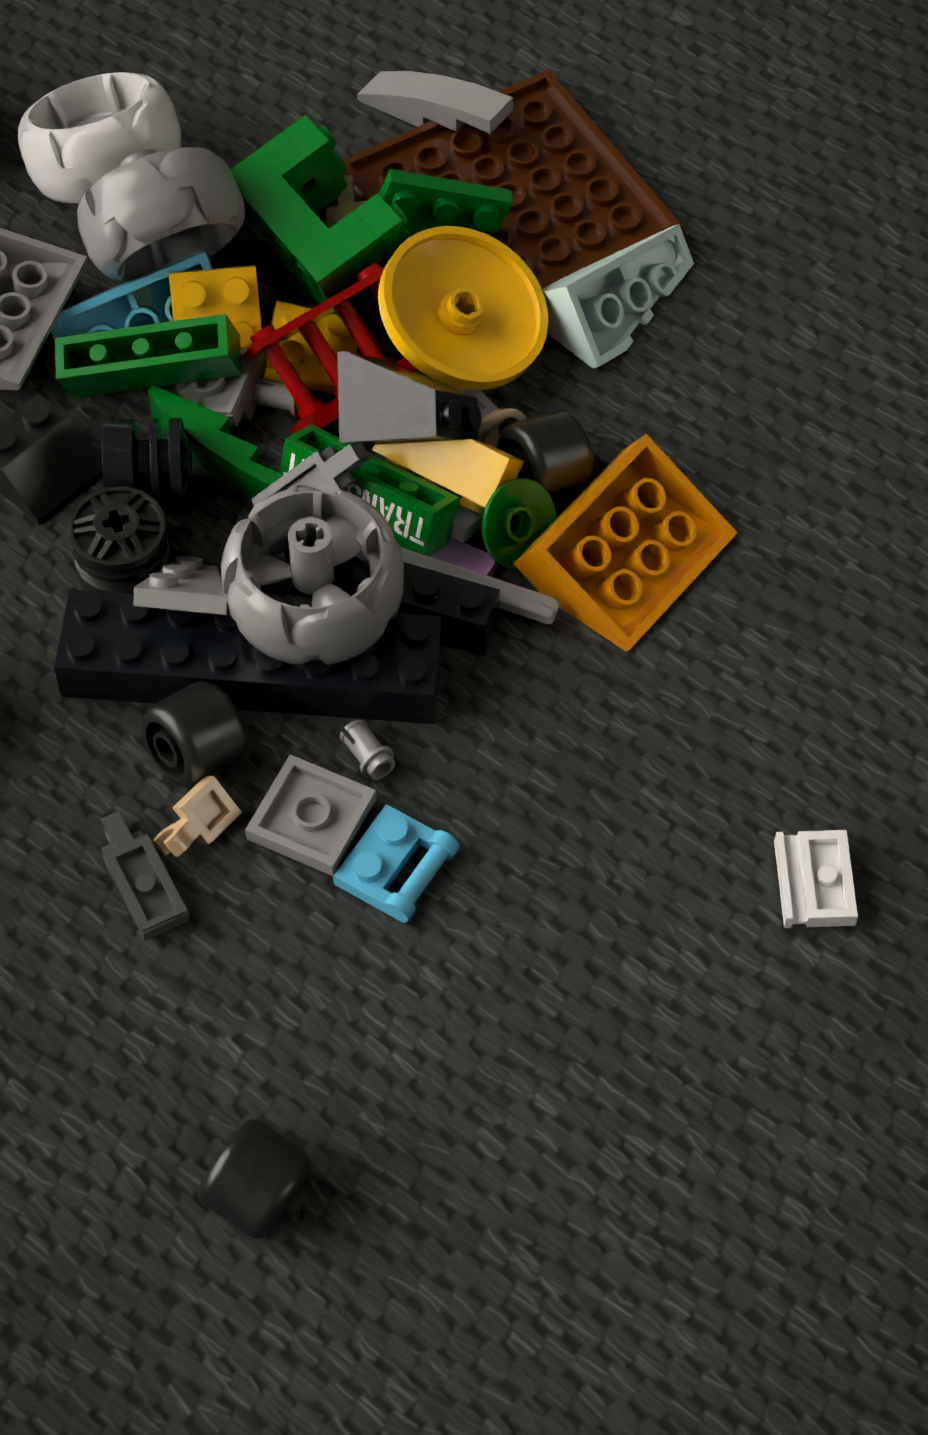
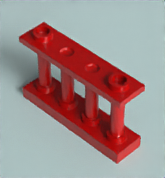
M379 262L361 271L356 276L359 282L282 327L275 329L270 324L250 337L253 344L243 354L247 363L265 353L301 410L298 412L301 420L291 429L292 434L311 424L325 430L339 421L338 358L317 327L316 322L336 311L363 355L386 359L351 304L353 300L369 291L372 292L378 302L379 283L385 266L382 268ZM299 332L336 388L333 392L336 399L326 405H323L320 399L315 401L280 346V343ZM405 357L396 362L413 371H418Z

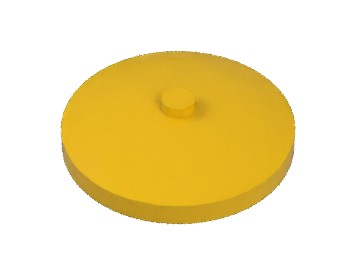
M457 226L434 227L418 232L405 240L397 248L381 275L378 289V304L381 319L388 336L399 352L414 367L434 380L467 390L497 388L520 377L543 348L548 331V308L537 278L527 264L513 250L485 233Z

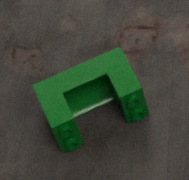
M305 115L231 170L243 197L246 222L315 301L321 304L359 282L356 276L372 264L379 262L382 268L386 266L397 248L412 235L405 228L409 225V221L400 207L395 203L389 206L378 193L328 229L316 213L337 199L348 186L343 175L347 168L340 156L333 150L337 143L329 130L324 125H320L317 128ZM369 291L353 300L351 304L356 312L360 313L375 302L376 299L372 292Z

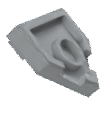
M241 349L242 375L174 384V387L182 398L228 417L230 426L237 427L240 421L250 422L257 408L254 404V389L265 367V354L263 353L247 363L243 357L247 349Z

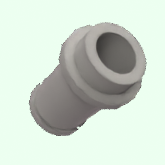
M264 378L258 379L253 396L256 406L290 411L292 416H299L298 412L301 410L284 383L269 381Z
M362 719L354 720L344 727L351 737L345 731H341L339 738L360 762L359 769L364 776L371 777L373 780H379L387 776L395 767L393 750L388 746H383Z

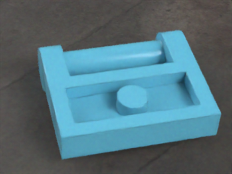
M386 804L334 874V885L402 923H406L416 910L414 903L443 862L454 857L460 848V844L448 832L443 830L435 831ZM418 846L426 848L428 850L400 891L398 893L387 891Z

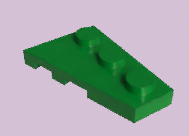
M389 169L379 192L381 198L389 206L395 203L400 207L409 221V225L405 228L412 236L423 230L441 226L464 227L479 232H497L500 230L513 204L511 190Z

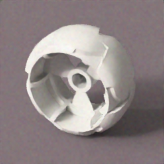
M117 72L80 79L43 96L22 116L18 127V143L27 173L43 195L57 202L79 203L82 196L98 180L120 167L121 162L128 156L148 149L159 152L181 148V128L173 103L158 81L144 74Z

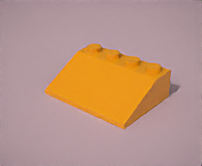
M645 434L622 450L513 564L540 593L557 598L559 600V607L627 652L738 532L656 443Z

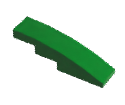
M152 385L149 388L148 396L152 418L160 419L161 428L168 435L170 418L182 417L184 430L191 445L192 459L207 472L243 496L252 500L253 497L284 475L260 464L259 447L231 435L228 417Z

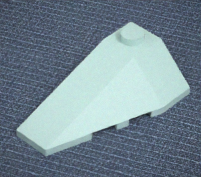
M673 225L543 288L542 291L548 308V334L591 368H597L627 351L634 341L630 334L639 323L645 325L651 320L654 314L650 309L659 297L669 296L694 264L680 225Z

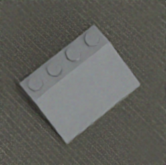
M0 228V390H20L87 264V256Z

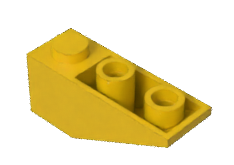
M473 439L375 444L372 451L386 457L385 461L407 472L411 470L423 476V480L445 491L449 489L461 495L459 503L480 514L484 513L489 498L500 485L518 477L525 462L487 442Z

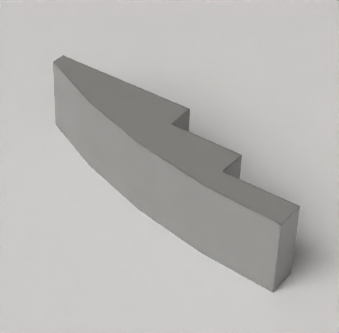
M380 71L357 94V99L360 102L418 127L433 121L456 132L466 123L491 134L513 111V97L475 83L444 75L413 71Z

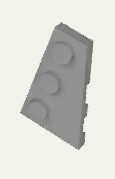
M180 556L175 558V562L164 565L161 570L150 574L149 578L134 587L133 606L226 615L227 596L224 595L222 579L217 566L203 565V559L199 557Z

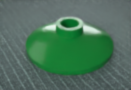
M516 478L500 485L491 495L483 513L482 537L487 552L496 563L505 568L518 570L513 563L556 520L555 507L547 490L534 480Z

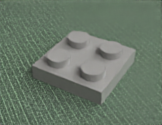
M290 754L246 827V839L334 876L376 801V790Z

